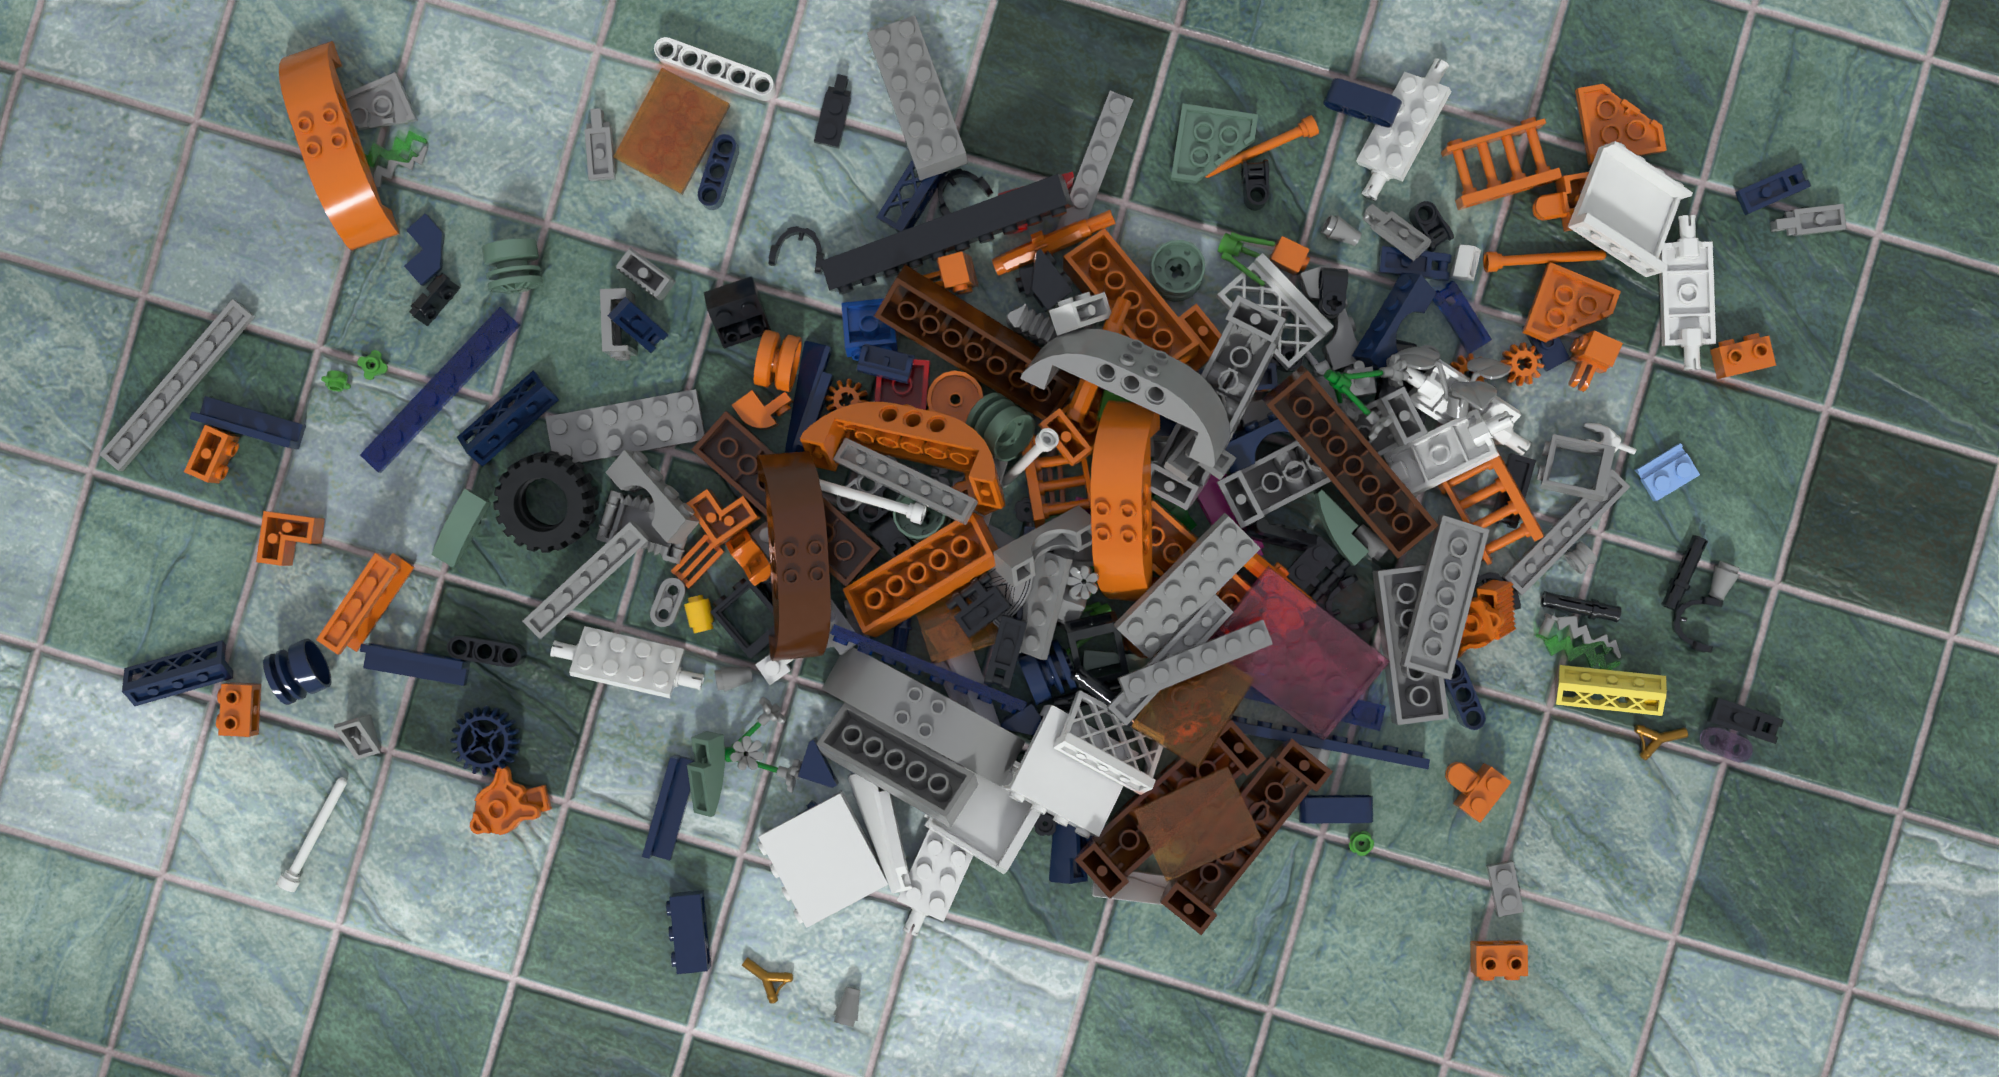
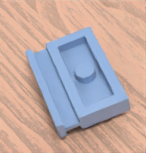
M1681 443L1676 444L1634 470L1641 478V482L1653 502L1660 500L1700 475L1688 454L1683 450Z

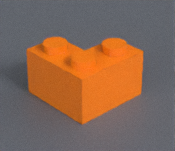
M706 489L686 503L694 510L695 513L693 515L700 521L699 524L714 546L722 545L761 518L752 503L744 496L724 508L710 489Z
M263 511L256 562L279 566H293L296 542L321 544L325 519Z

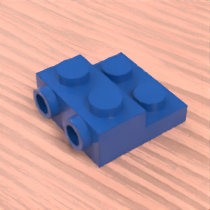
M884 298L841 303L847 357H852L853 360L859 361L864 344L898 352L896 330L874 317Z

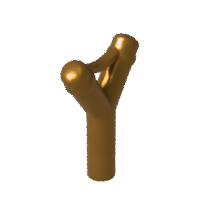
M1637 724L1634 728V732L1639 735L1642 742V752L1639 755L1643 760H1648L1662 743L1688 737L1686 728L1663 733ZM1643 736L1652 740L1646 747Z
M748 957L741 965L762 980L767 999L771 1004L778 1001L777 995L780 989L787 982L793 981L792 973L767 972ZM772 982H783L775 991Z

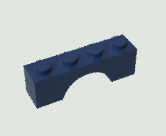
M1402 272L1389 295L1384 300L1383 305L1352 354L1356 361L1364 363L1365 368L1373 367V371H1376L1382 367H1387V358L1398 353L1396 336L1402 320L1412 312L1425 313L1436 295V291L1421 274Z
M1272 411L1267 414L1268 418L1259 422L1258 420L1250 421L1243 426V430L1233 434L1225 449L1236 457V460L1229 469L1231 474L1255 464L1256 449L1266 436L1274 432H1289Z

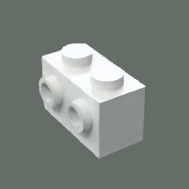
M1087 292L1075 296V302L1072 297L1057 302L1059 307L1049 310L1057 336L1108 319L1111 309L1105 292L1094 296Z

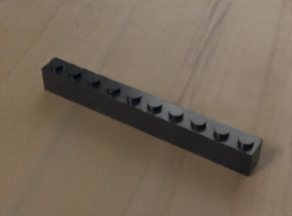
M1056 174L822 260L820 263L829 291L846 294L853 291V286L861 283L862 286L871 285L877 282L876 278L885 275V278L896 276L904 265L912 269L924 265V260L932 258V261H936L939 257L946 256V252L952 250L956 252L965 251L971 248V243L977 241L980 244L987 243L995 239L994 235L1002 232L1004 235L1012 234L1019 230L1018 226L1026 223L1028 226H1033L1043 222V217L1052 215L1054 218L1067 213L1066 209L1073 207L1064 176Z

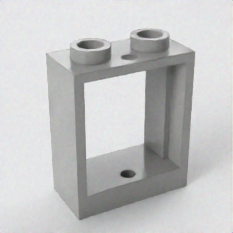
M1553 434L1550 441H1545L1542 456H1547L1545 466L1540 465L1537 480L1541 481L1540 489L1602 501L1605 497L1616 447ZM1556 447L1601 457L1594 490L1549 480Z

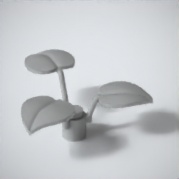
M1411 347L1398 352L1400 360L1405 359L1408 367L1421 370L1430 369L1434 366L1438 368L1444 391L1443 398L1448 400L1446 414L1453 418L1466 417L1469 403L1484 411L1486 406L1496 397L1497 388L1486 382L1476 381L1479 376L1487 379H1498L1506 376L1512 366L1495 359L1474 358L1467 363V369L1474 372L1470 382H1455L1451 385L1452 391L1449 392L1442 363L1438 361L1440 359L1438 352L1424 347Z

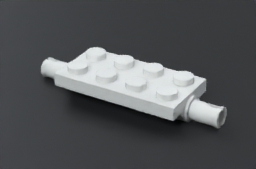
M1435 58L1427 75L1423 78L1407 72L1403 73L1392 93L1393 96L1402 101L1392 127L1375 125L1356 160L1358 165L1368 168L1372 174L1365 189L1362 191V195L1369 199L1372 197L1371 199L1376 201L1386 181L1388 182L1394 178L1403 182L1451 94L1449 87L1439 84L1449 68L1447 62L1441 60L1439 63V59Z
M1696 215L1678 217L1680 239L1677 242L1664 243L1659 259L1666 263L1663 273H1659L1662 346H1681L1684 348V370H1700V347L1702 345L1716 344L1713 241L1701 242L1699 238H1696Z
M1441 359L1438 360L1442 363L1449 392L1452 391L1451 385L1455 382H1470V378ZM1406 366L1403 371L1409 373V378L1405 381L1414 386L1408 393L1414 406L1443 425L1456 419L1446 414L1448 400L1443 398L1444 391L1438 368L1434 366L1423 374L1415 368ZM1498 396L1486 406L1484 411L1478 409L1485 421L1504 413L1506 410L1513 423L1521 416L1518 409ZM1469 403L1468 412L1476 409L1475 406ZM1513 426L1494 434L1492 438L1495 445L1505 444L1519 455L1525 453L1522 448L1527 451L1530 447V441L1516 434Z
M1476 408L1468 412L1466 417L1456 418L1428 432V434L1383 455L1387 465L1409 491L1416 496L1500 456L1492 440L1493 435L1514 426V423L1511 421L1507 410L1485 421Z
M584 626L579 644L571 645L554 640L553 645L555 646L551 648L550 656L572 660L569 671L570 676L661 697L671 698L673 689L679 685L701 690V684L704 682V674L685 671L681 667L684 656V649L591 627Z
M928 829L909 872L912 889L900 892L897 899L898 902L910 906L912 909L903 930L909 933L912 925L915 924L911 933L914 936H918L926 916L930 915L944 922L973 858V855L931 829Z

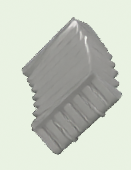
M1025 303L1022 307L1009 312L1006 317V322L1012 331L1019 335L1023 333L1024 338L1030 336L1031 342L1037 339L1038 345L1044 343L1045 346L1049 341L1057 337L1051 317L1044 318L1043 313L1036 315L1034 308L1029 310Z
M610 491L603 518L599 525L597 540L607 543L633 520L650 538L641 549H648V553L654 552V555L661 554L663 560L680 564L687 541L686 538L682 544L667 543L651 524L655 514L654 501L652 502L650 497L643 499L642 495H638L634 498L633 494L626 496L624 493Z

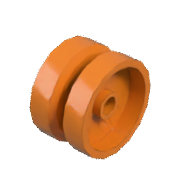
M765 330L756 355L754 384L768 388L775 376L776 389L791 392L799 367L802 338L787 335L781 345V336L778 332Z
M955 370L945 372L934 379L929 387L927 395L928 407L966 423L971 409L983 398L982 388L976 379L966 372ZM953 395H958L960 399L958 404L951 403L950 399L953 398Z

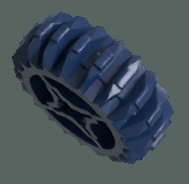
M484 706L482 711L479 707L473 708V714L469 711L465 712V720L462 718L457 720V724L461 728L455 727L452 729V732L458 735V737L450 739L451 743H457V747L453 748L451 752L460 753L456 761L465 760L464 769H468L473 765V774H477L480 768L483 776L488 775L489 770L495 774L498 767L503 769L508 766L507 762H514L515 758L512 754H517L520 749L514 746V744L521 743L520 738H514V735L518 734L520 729L512 730L511 726L516 721L512 719L507 722L506 719L509 716L507 712L499 716L500 708L498 707L494 708L492 712L490 706ZM478 721H491L498 728L490 731L484 725L481 726ZM472 728L471 733L474 736V741L468 746V733ZM494 735L490 738V742H487L489 744L477 747L482 743V739H484L482 737ZM501 735H504V748L500 754L499 751L501 749L498 746V739ZM483 751L487 756L491 755L494 761L481 760L474 753Z

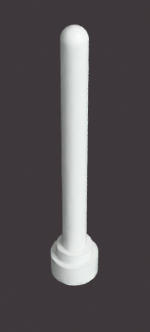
M1044 428L1036 435V444L1003 476L1002 488H1006L1043 451L1049 452L1057 446L1059 437L1053 429Z
M819 479L822 491L905 514L906 518H909L911 522L920 525L924 520L927 506L919 502L908 505Z
M344 777L337 779L290 869L286 870L278 878L276 885L289 892H295L299 886L300 875L298 874L347 784V780Z

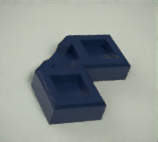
M426 213L406 230L423 250L404 265L422 286L437 275L443 266L442 249L444 233Z

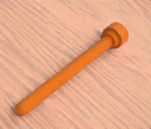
M1312 115L1301 119L1298 127L1236 154L1205 178L1214 176L1240 164L1241 161L1252 159L1298 137L1311 138L1318 135L1319 129Z
M1604 250L1502 256V254H1498L1496 251L1484 253L1483 267L1485 272H1497L1503 266L1604 260L1607 254Z

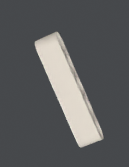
M668 37L660 38L654 45L656 56L665 66L761 101L771 100L776 94L775 83L771 76L765 72ZM672 47L673 53L668 57H663V49ZM689 56L698 57L694 65L689 66L685 64ZM718 64L722 66L718 74L709 73L713 65ZM744 73L746 75L745 80L742 83L733 82L736 74ZM761 82L770 83L769 89L765 92H759L757 86Z

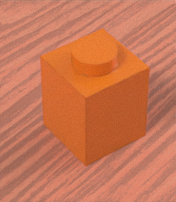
M1281 236L1269 260L1276 267L1295 276L1300 270L1304 272L1310 261V257L1307 256L1310 249Z

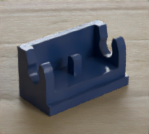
M864 344L856 370L861 373L908 384L915 356Z

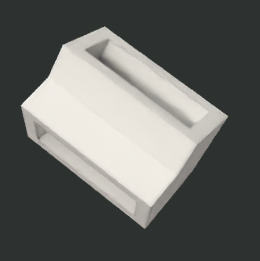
M1461 244L1457 246L1449 278L1461 281H1474L1481 250L1476 246Z

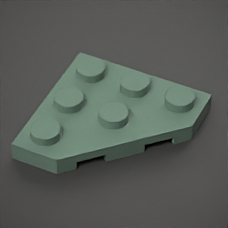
M1182 103L1171 180L1196 184L1252 144L1255 140L1258 114Z

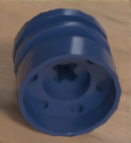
M309 638L290 645L288 652L283 649L277 651L276 654L264 657L263 669L267 682L275 696L285 705H290L297 700L304 699L307 692L315 694L331 686V673L326 659L319 647Z
M1057 639L1051 642L1055 652L1048 654L1047 660H1040L1025 653H1021L1018 656L1019 664L1036 705L1052 699L1050 687L1054 685L1061 694H1065L1061 682L1066 680L1071 691L1077 689L1076 681L1070 678L1072 673L1075 674L1066 650L1059 644Z

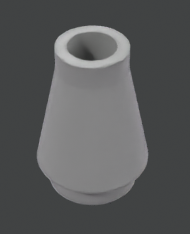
M1329 215L1321 230V233L1325 234L1327 239L1348 243L1353 246L1359 242L1362 234L1339 215Z
M1364 524L1353 534L1369 550L1368 555L1371 559L1374 557L1379 561L1389 550L1381 538Z
M1719 561L1718 566L1714 567L1709 595L1724 600L1726 594L1740 576L1738 574L1740 568Z
M720 667V670L714 671L718 691L724 690L726 692L743 684L753 682L751 667Z
M846 986L845 992L833 1014L836 1015L834 1022L854 1027L855 1021H858L859 995L861 990Z

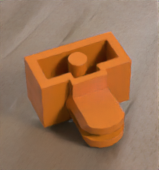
M1589 172L1566 175L1555 182L1557 193L1542 195L1534 201L1532 205L1534 216L1538 220L1561 218L1564 232L1572 231L1568 228Z
M963 251L939 257L937 260L939 271L923 275L931 281L941 279V281L934 283L947 291L958 293V295L972 293V288L979 286L972 257Z
M1595 330L1581 335L1579 338L1576 337L1570 347V352H1572L1570 360L1577 364L1568 385L1573 388L1578 385V390L1586 391L1595 372L1601 374L1606 372L1608 368L1613 367L1623 343Z
M1453 762L1445 770L1446 780L1461 792L1453 804L1479 823L1482 822L1511 784L1510 780L1485 763H1483L1477 773L1462 762Z

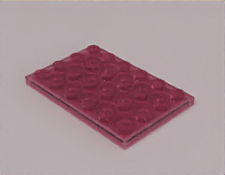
M1269 566L1233 608L1231 616L1207 640L1210 641L1259 620H1264L1273 644L1224 665L1322 740L1328 737L1390 662L1380 652Z

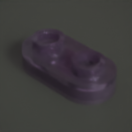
M1708 727L1700 735V744L1703 749L1728 760L1742 763L1747 761L1752 755L1753 748L1749 740L1721 728ZM1712 735L1716 738L1713 744L1709 742V738ZM1738 744L1739 751L1734 753L1733 747Z

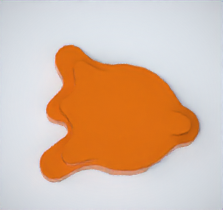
M1472 597L1457 658L1461 657L1467 649H1477L1491 643L1497 636L1499 628L1505 622L1504 616L1499 610L1494 609L1480 598Z
M508 766L503 769L498 767L492 783L477 794L474 800L476 801L475 812H473V818L470 822V829L473 833L503 835L517 828L523 820H534L541 816V808L538 805L522 801L526 788L512 780L511 770Z

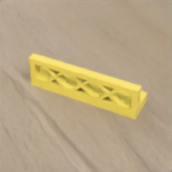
M1565 665L1559 666L1556 705L1663 715L1667 694L1666 676ZM1563 690L1573 691L1578 695L1575 697L1563 696ZM1593 694H1601L1605 698L1601 700H1593L1590 696ZM1620 697H1628L1629 699H1631V701L1627 703H1622L1617 701L1616 699ZM1648 699L1659 700L1658 706L1645 705L1643 702Z

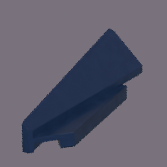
M811 341L804 342L785 453L805 451L800 437L810 425L820 419L826 402L825 397L828 396L829 387L834 379L832 374L825 372L833 351L829 346Z
M1057 823L1056 831L1053 834L1049 872L1050 882L1073 884L1088 881L1087 873L1075 861V858L1089 839L1075 833L1076 828L1070 824L1065 827Z

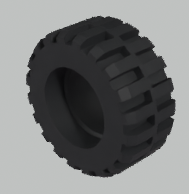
M550 451L548 453H534L510 465L507 468L508 471L499 478L501 484L495 487L494 495L498 496V500L493 502L494 510H499L500 513L496 517L498 524L503 523L506 527L503 530L507 537L513 535L516 538L514 543L518 546L525 544L527 545V550L535 552L541 549L542 553L564 549L584 536L590 530L589 526L594 523L597 517L594 512L599 509V501L595 500V496L598 494L597 486L592 487L590 482L593 480V477L590 473H584L583 469L585 466L582 463L572 462L573 457L567 454L560 456L559 452ZM539 478L549 479L558 484L565 493L568 509L566 517L560 523L555 525L542 523L529 511L526 503V492L529 484Z

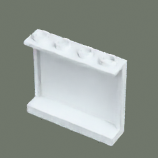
M1614 141L1598 148L1568 228L1644 277L1663 273L1666 263L1659 259L1660 253L1681 199L1692 196L1693 192L1685 188L1681 182L1667 176L1663 170L1655 168L1646 162L1643 157L1628 150L1624 144Z
M1044 705L1040 713L1043 718L1010 785H1004L1003 789L1010 792L1009 797L1021 803L1024 800L1031 803V809L1043 815L1046 812L1053 815V821L1065 827L1068 824L1076 828L1075 833L1087 839L1090 836L1099 837L1123 785L1053 748L1056 739L1061 736L1068 713L1053 705ZM1074 723L1070 733L1078 737L1084 736L1080 723ZM1087 724L1090 733L1098 731ZM1101 734L1092 737L1096 747L1100 749L1106 748ZM1109 737L1112 745L1120 743ZM1123 746L1114 748L1118 759L1122 761L1128 760ZM1131 749L1134 757L1139 755L1138 752Z
M1015 761L1012 767L1018 769L1020 763ZM1010 770V772L1012 773V776L1014 777V775H1015L1016 772H1014L1013 770ZM973 772L979 785L952 827H948L927 814L924 815L928 819L924 826L1002 874H1005L1035 825L1040 813L1031 809V803L1025 800L1021 803L1009 797L1010 792L1003 789L1004 785L1001 787Z
M843 791L834 794L831 798L775 828L761 833L758 837L760 839L757 842L759 849L764 856H769L772 862L769 866L775 878L780 877L784 885L781 888L785 898L788 901L792 900L796 908L793 910L795 917L800 924L804 923L806 928L888 885L880 861Z

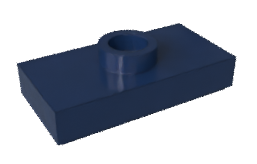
M1527 335L1531 345L1536 347V354H1542V358L1539 360L1544 364L1545 371H1549L1570 360L1559 337L1543 342Z

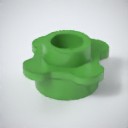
M373 350L370 355L366 357L361 356L357 361L364 371V377L368 380H373L375 376L384 374L388 370L387 364L381 358L382 354L380 351Z
M331 370L327 372L326 376L321 377V381L326 383L325 386L329 390L340 392L343 389L351 388V385L347 383L348 375L344 372Z

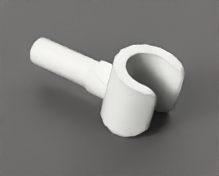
M1309 351L1304 355L1313 366V371L1317 377L1324 376V373L1331 369L1326 360L1318 363Z

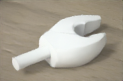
M1585 423L1583 425L1584 428L1601 435L1600 442L1591 439H1585V441L1616 447L1614 453L1620 449L1633 455L1635 454L1636 449L1620 443L1621 437L1611 428L1597 423Z

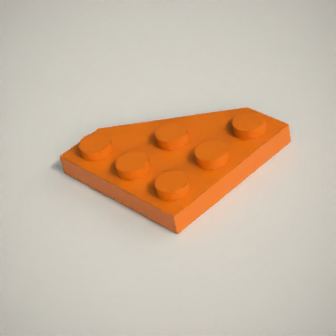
M1598 84L1575 90L1588 165H1592L1599 147L1614 141L1624 144L1628 150L1639 156L1662 153L1667 150L1662 125L1642 114L1640 109L1626 99L1622 100L1606 85Z
M1549 262L1546 265L1522 333L1543 342H1548L1605 319L1613 314L1621 291Z

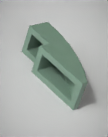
M464 488L438 537L432 555L455 568L481 524L479 522L492 502L474 491Z
M1318 490L1314 496L1322 524L1340 555L1351 564L1350 566H1355L1369 552L1351 534L1358 525L1323 490Z
M705 731L691 737L694 762L687 764L694 813L712 817L716 813L723 785L725 746L723 734Z

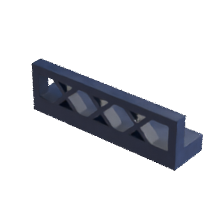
M911 160L876 218L894 228L897 233L914 227L936 192L939 181L943 176L945 177L948 171L920 181L919 178L915 177V167ZM914 184V195L911 198L902 200L901 190L903 187ZM900 206L902 214L896 223L885 217L890 208Z
M533 370L459 434L457 439L465 452L483 467L558 402L559 399ZM533 382H536V385L533 386L529 391H527V388ZM515 400L514 404L507 408L509 403ZM496 416L495 420L488 425L489 421ZM477 433L475 438L468 443L467 440Z
M208 396L204 397L200 413L191 412L190 419L298 450L306 428L304 424Z
M221 640L124 668L122 693L134 706H139L233 679V670L225 661L226 644ZM217 651V657L205 660L210 653ZM193 658L187 666L180 667L186 660ZM169 666L164 672L156 674L161 667ZM144 672L138 680L132 681L133 675Z
M375 643L361 644L360 652L366 653L364 669L461 686L467 685L471 661Z
M676 754L670 757L642 857L650 859L652 856L669 861L672 859L691 793L687 764L694 762V759Z

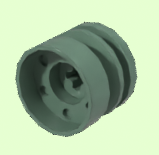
M529 238L506 239L482 246L484 264L497 267V269L486 273L487 279L494 280L487 284L488 291L514 294L526 292L543 285L542 277L535 276L541 272V267L528 265V263L539 258L536 240Z
M1171 240L1161 245L1154 253L1150 268V283L1163 299L1172 302L1184 301L1193 297L1199 290L1205 273V259L1200 249L1188 241ZM1179 269L1181 271L1180 276L1178 275L1176 278H1173V272Z
M991 393L980 399L971 409L966 420V424L977 431L986 442L991 454L999 461H1009L1020 455L1029 445L1035 430L1034 419L1021 408L1016 407L1014 403L1001 393Z
M902 494L896 499L897 502L908 505L916 503V501ZM929 507L926 509L925 516H929L930 521L926 523L923 520L921 525L911 522L909 518H906L905 514L893 511V519L898 530L915 544L955 521Z

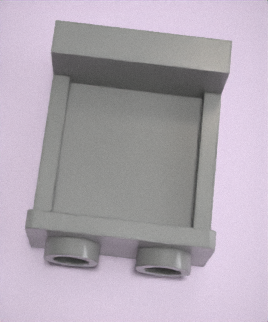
M626 288L600 289L602 352L610 355V358H615L616 361L630 360V356H637V350L628 345H622L621 327L607 315L624 297H627L635 304V294Z

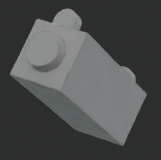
M1356 361L1353 367H1345L1341 374L1373 371V367L1365 368L1362 361ZM1374 377L1351 380L1350 391L1357 398L1367 397L1376 393ZM1343 393L1344 398H1349L1345 393Z

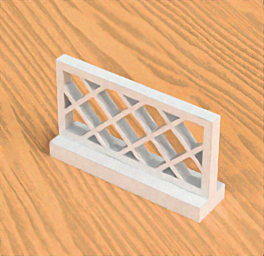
M1262 253L1247 269L1263 280L1267 288L1261 285L1259 287L1246 286L1247 275L1242 272L1220 291L1216 297L1230 311L1233 302L1225 296L1228 292L1241 291V297L1245 299L1246 292H1259V304L1257 305L1267 310L1277 311L1279 316H1281V311L1291 312L1295 316V324L1285 323L1284 329H1295V341H1284L1280 337L1277 349H1275L1273 357L1288 370L1319 341L1325 338L1334 326ZM1264 293H1273L1277 298V305H1263ZM1299 330H1308L1315 338L1311 342H1299ZM1281 346H1295V356L1290 361L1281 354Z
M1079 690L1075 695L1061 736L1056 739L1053 748L1140 795L1153 789L1156 781L1153 776L1167 737L1136 721L1130 726L1136 737L1127 740L1122 726L1125 725L1120 723V720L1114 714L1108 712L1107 705ZM1081 700L1089 704L1092 714L1083 716L1080 709ZM1106 713L1110 715L1114 726L1105 728L1100 714ZM1094 717L1099 731L1090 733L1085 720ZM1074 723H1080L1084 736L1078 737L1070 733ZM1116 729L1121 743L1112 745L1107 731ZM1101 734L1106 748L1100 749L1096 747L1093 736ZM1150 737L1157 741L1153 751H1148L1143 738ZM1138 741L1143 754L1134 757L1129 743ZM1123 746L1128 760L1122 761L1118 759L1114 748ZM1145 758L1148 766L1147 773L1139 770L1136 760Z

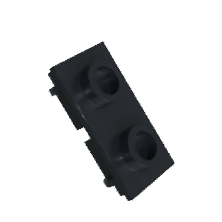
M441 273L440 276L436 275L435 279L426 288L431 294L427 296L422 293L411 304L412 309L409 312L414 318L429 326L461 287L452 282L444 273Z

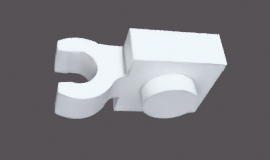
M768 655L755 665L768 684L771 685L792 671L788 663L794 659L771 661L770 655Z

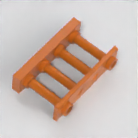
M1536 117L1528 118L1521 121L1520 126L1465 142L1460 138L1447 143L1448 147L1441 151V155L1443 157L1453 154L1463 187L1462 196L1455 200L1458 210L1554 183L1562 178L1560 168L1551 170L1550 166H1547L1536 129H1540L1546 124L1545 118L1537 121ZM1523 133L1527 134L1537 168L1535 175L1526 177L1525 173H1522L1512 136ZM1502 140L1512 173L1511 182L1504 184L1497 178L1488 148V143ZM1474 147L1478 148L1488 182L1486 185L1487 189L1480 191L1473 187L1463 153L1464 150Z
M1033 435L1029 445L1022 452V457L1036 444V435ZM1063 455L1045 458L1037 457L1025 469L1035 529L1045 524V519H1048L1050 515L1065 513L1078 505L1084 510L1090 509L1091 515V480L1086 458L1080 461L1083 475L1045 482H1043V479H1037L1036 472H1040L1042 468L1069 464ZM1085 485L1087 499L1053 505L1042 504L1040 495H1045V492Z
M1501 455L1438 485L1443 495L1448 494L1463 522L1486 528L1511 514L1517 515L1519 513L1523 520V523L1520 524L1521 527L1486 544L1482 561L1485 560L1487 565L1493 562L1491 553L1524 536L1527 538L1532 536L1534 542L1544 537V532ZM1494 468L1498 475V478L1495 479L1496 482L1462 500L1458 498L1453 489L1455 485L1486 469L1491 470ZM1499 491L1502 493L1507 491L1511 499L1507 502L1508 505L1472 523L1465 509Z
M374 553L316 640L337 655L341 654L346 646L358 652L361 644L365 642L415 567L395 553H392L389 559L379 553Z

